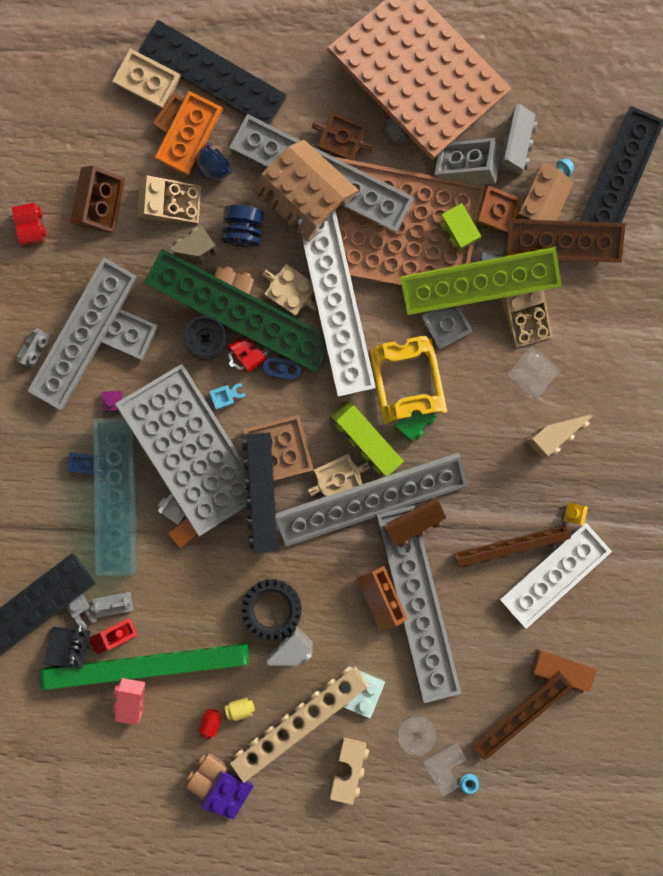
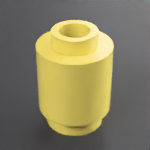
M248 697L229 702V705L225 706V711L229 721H238L251 717L255 708L253 701H249Z

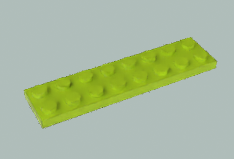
M556 247L400 277L408 315L562 287Z

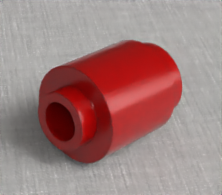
M207 708L206 712L203 713L197 730L202 738L211 739V737H216L222 720L220 717L221 712Z

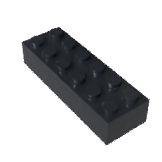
M271 432L246 434L245 438L242 439L243 451L246 450L247 458H243L244 470H248V478H244L245 489H249V497H246V509H250V516L247 517V527L252 532V536H248L249 548L253 549L254 553L278 552Z

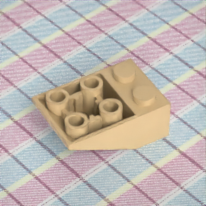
M145 176L139 183L137 218L152 221L198 224L201 186Z
M544 290L501 298L516 348L552 337Z
M587 415L541 427L526 441L540 457H553L561 450L559 448L561 444L569 443L575 437V432L582 431L589 425L588 420L592 416Z

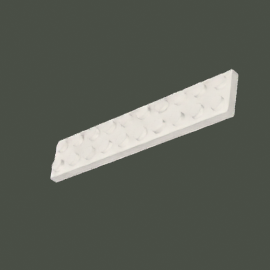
M334 211L317 228L319 233L310 242H307L303 237L302 240L338 397L376 389L338 220ZM301 218L298 220L299 226L302 222Z

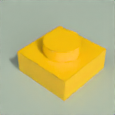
M568 502L563 521L584 526L588 507Z

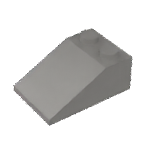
M487 138L452 142L438 155L435 176L475 185L495 184L501 154L496 139Z

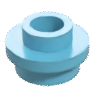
M564 158L557 161L556 168L569 177L574 170V165L569 159Z
M465 774L461 777L459 785L464 793L473 794L479 788V781L473 774ZM468 780L472 781L471 786H466Z

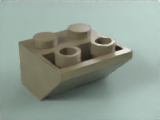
M203 227L192 229L188 233L189 236L176 240L172 244L173 247L170 248L175 256L184 261L205 264L219 254L215 244Z

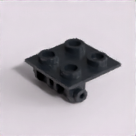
M76 626L75 629L53 627L43 664L82 669L91 631L83 630L81 626Z

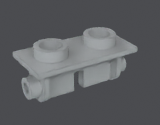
M38 328L31 330L26 340L30 345L29 347L23 345L19 354H17V361L33 368L51 336Z
M130 592L92 599L93 606H91L92 613H95L96 618L134 611Z

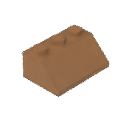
M542 162L516 219L557 220L573 186V182L560 169Z

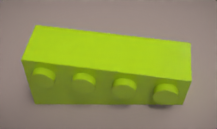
M346 401L330 416L336 422L335 427L341 433L345 432L349 436L347 440L354 448L356 446L359 447L361 450L360 455L367 462L370 460L374 464L372 468L379 475L389 476L404 462L353 404Z

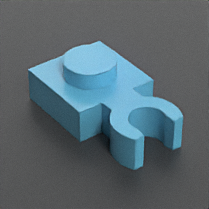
M236 384L231 390L226 385L210 391L216 410L235 404L233 400L235 397L239 399L246 396L245 393L237 394V389L243 387L242 384Z

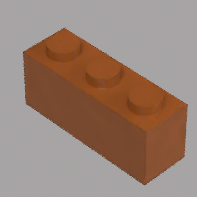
M384 566L370 570L357 577L380 631L396 627L407 620V616Z
M537 649L531 671L536 674L535 678L546 681L547 678L550 679L560 670L573 684L574 688L572 690L579 693L591 691L597 672L595 668Z

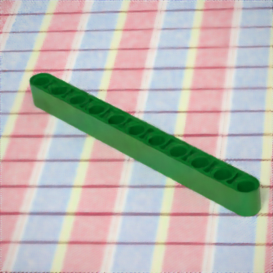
M243 643L83 663L82 669L63 666L39 669L38 672L40 690L120 681L122 678L136 679L250 664L248 644Z

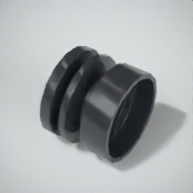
M200 316L193 319L185 330V341L188 351L199 360L210 361L216 359L222 354L226 344V334L222 324L211 316ZM202 337H209L210 343L205 342L203 344Z

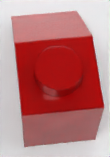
M128 618L89 637V640L96 655H99L137 636L138 633L131 618Z

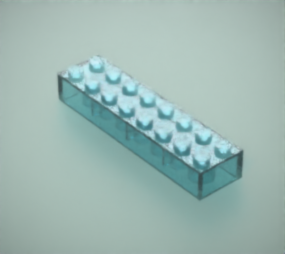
M93 419L95 575H135L138 573L135 435L124 419Z

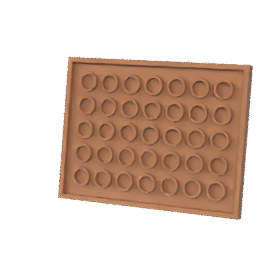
M384 0L327 48V52L432 160L512 89L426 0Z
M335 157L415 198L397 234L341 205L335 210L351 277L402 286L401 276L470 263L473 244L461 251L453 248L449 241L450 235L447 231H443L439 222L443 213L462 203L477 228L475 221L482 201L484 186Z

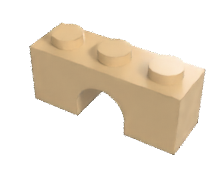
M343 737L339 761L348 763L352 770L344 777L334 775L330 800L353 805L354 799H358L360 788L357 785L364 775L362 764L363 760L367 761L369 749H366L365 742Z

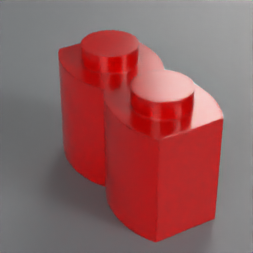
M35 202L12 207L20 245L25 247L44 243L45 237H47V230L45 225L41 224V218H43L41 207H38Z

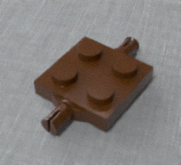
M335 112L331 113L325 125L314 121L311 129L321 132L318 149L343 159L354 160L360 148L371 153L374 146L363 141L367 125Z

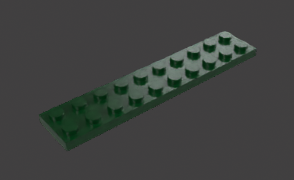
M161 249L144 282L145 285L205 316L217 319L222 325L317 373L327 353L324 333Z

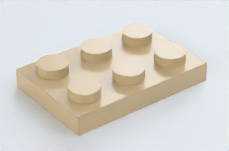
M130 49L112 82L122 89L163 109L176 88L181 75Z

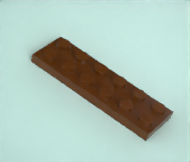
M508 218L506 256L556 247L558 260L622 263L626 224Z

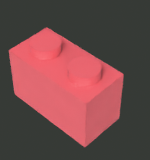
M122 678L120 685L116 686L114 697L117 698V701L114 702L113 713H116V722L133 725L139 724L143 712L145 682Z

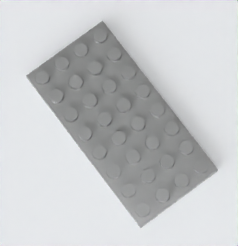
M183 364L115 403L198 536H201L246 507V497H249V489H245L244 478H248V470H244L242 458Z

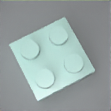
M360 671L370 686L343 707L371 718L385 681ZM343 682L341 685V690L344 692H349V684Z

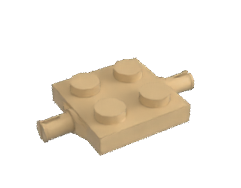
M287 264L276 275H273L267 269L263 272L262 276L271 282L270 287L264 294L269 300L295 317L305 306L314 312L317 311V304L310 300L314 292L311 280Z
M349 454L314 469L318 478V485L308 489L309 492L316 490L310 493L311 497L320 492L327 497L362 485L360 473L370 469L369 466L363 468L368 463L356 466Z

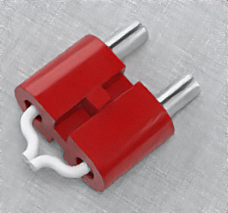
M242 336L227 347L230 352V362L228 364L231 367L235 366L237 369L249 373L266 360L265 356L272 352V350L266 347L261 351L255 346L253 340ZM233 358L239 362V366L237 364H232Z

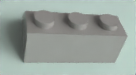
M516 103L510 115L499 171L521 175L524 169L527 170L529 158L526 157L527 152L532 149L533 140H530L531 133H535L537 122L534 121L535 114Z
M296 627L269 654L266 663L268 665H298L301 661L306 663L312 656L313 642Z

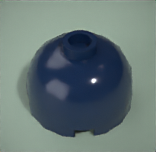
M207 142L196 155L197 172L203 179L207 177L211 181L223 180L233 170L228 169L230 164L225 156L217 148L213 150L211 148L213 144Z

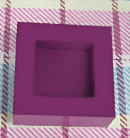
M102 392V411H119L115 403L123 399V392Z

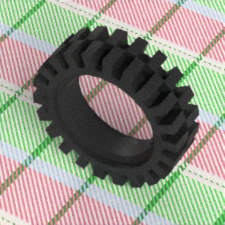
M266 579L252 586L245 595L241 607L243 622L247 625L248 630L253 632L254 636H259L263 640L270 639V641L283 639V637H287L294 631L300 621L302 612L301 600L297 591L290 584L288 585L285 581L278 579ZM266 592H277L287 599L290 613L283 624L277 627H267L256 619L254 605L260 595Z

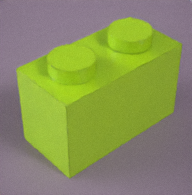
M462 203L441 215L440 226L444 232H448L453 248H457L458 251L474 244L481 238L479 231Z

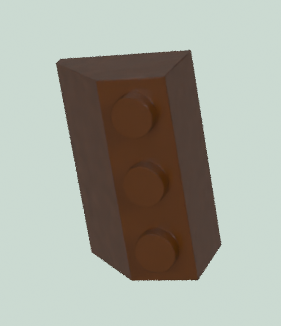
M94 165L81 167L70 223L87 229L115 233L125 178Z
M433 497L384 524L383 527L393 545H399L401 548L410 543L409 539L413 536L419 538L426 534V529L431 526L435 529L444 524L443 520L446 519V516L438 498Z

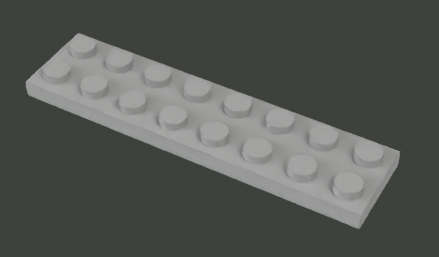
M103 257L28 392L59 410L64 409L137 281V276Z

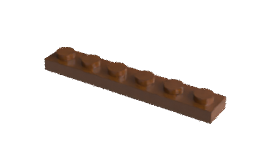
M563 525L453 554L458 567H469L473 563L488 562L492 558H505L512 553H525L528 549L544 548L552 543H564L566 540L571 539L570 531Z
M559 670L471 744L472 748L484 761L487 760L574 688L573 684Z

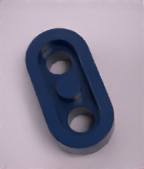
M269 357L263 364L265 373L271 377L295 380L301 374L300 365L293 360ZM275 364L277 366L276 370H270V365ZM290 367L295 368V373L290 374L288 369Z

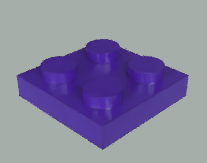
M220 771L202 801L201 806L205 810L234 820L252 790L253 785L249 781L243 782L239 777Z

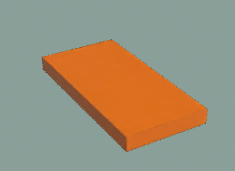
M188 91L154 159L189 177L196 164V155L210 137L223 111V107Z

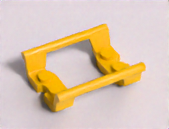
M427 336L407 339V343L403 346L398 345L394 341L377 345L374 349L369 350L384 425L391 424L395 420L410 418L413 411H419L422 415L436 412L439 414L447 413L432 338L428 339ZM421 353H425L429 358L436 396L431 397L427 394L402 398L395 404L387 405L380 370L382 362L384 360L399 362L414 359Z

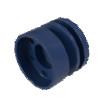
M244 205L225 206L223 221L230 225L222 227V232L224 233L221 234L220 240L226 244L242 248L260 246L261 240L259 237H261L262 233L255 228L263 226L264 212L260 209Z

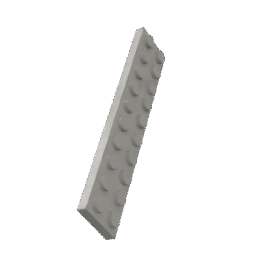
M247 114L230 145V149L268 168L288 146L298 143L300 140ZM314 148L359 190L347 205L342 203L341 206L397 234L415 198Z
M458 452L276 513V522L285 546L287 547L376 517L380 513L400 509L468 486L461 456Z
M412 505L377 514L396 594L407 616L404 626L423 702L427 703L462 693L422 536L419 538L413 536L409 539L410 543L400 548L399 545H393L383 527L384 524L415 508Z

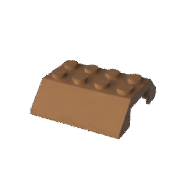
M305 140L288 146L260 175L253 189L259 197L261 196L263 201L268 200L271 194L274 193L275 195L270 203V207L275 209L274 211L284 221L288 222L291 227L296 225L301 218L302 222L297 229V233L299 235L302 234V237L307 242H310L319 233L317 228L342 203L347 205L359 192L352 183Z

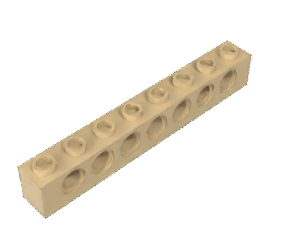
M356 666L352 670L350 667L346 668L340 673L342 677L339 680L335 681L333 678L325 685L326 690L322 693L319 690L309 697L311 699L309 703L305 705L302 702L294 709L296 713L291 717L289 714L285 715L279 720L280 725L274 728V726H271L263 732L265 737L261 740L257 737L248 744L250 746L248 750L244 752L241 749L233 756L235 760L230 764L243 782L254 776L370 686ZM342 682L349 684V692L341 690L340 684ZM326 694H331L334 697L333 704L326 702ZM311 706L318 708L319 714L317 716L311 714ZM295 718L303 720V727L295 725ZM280 730H285L288 733L287 739L280 737ZM266 741L272 744V751H268L265 748L264 743ZM250 753L257 756V762H252L249 759Z

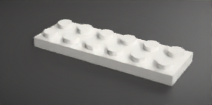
M584 523V526L581 525L571 534V539L561 543L499 600L527 629L612 551L590 526Z

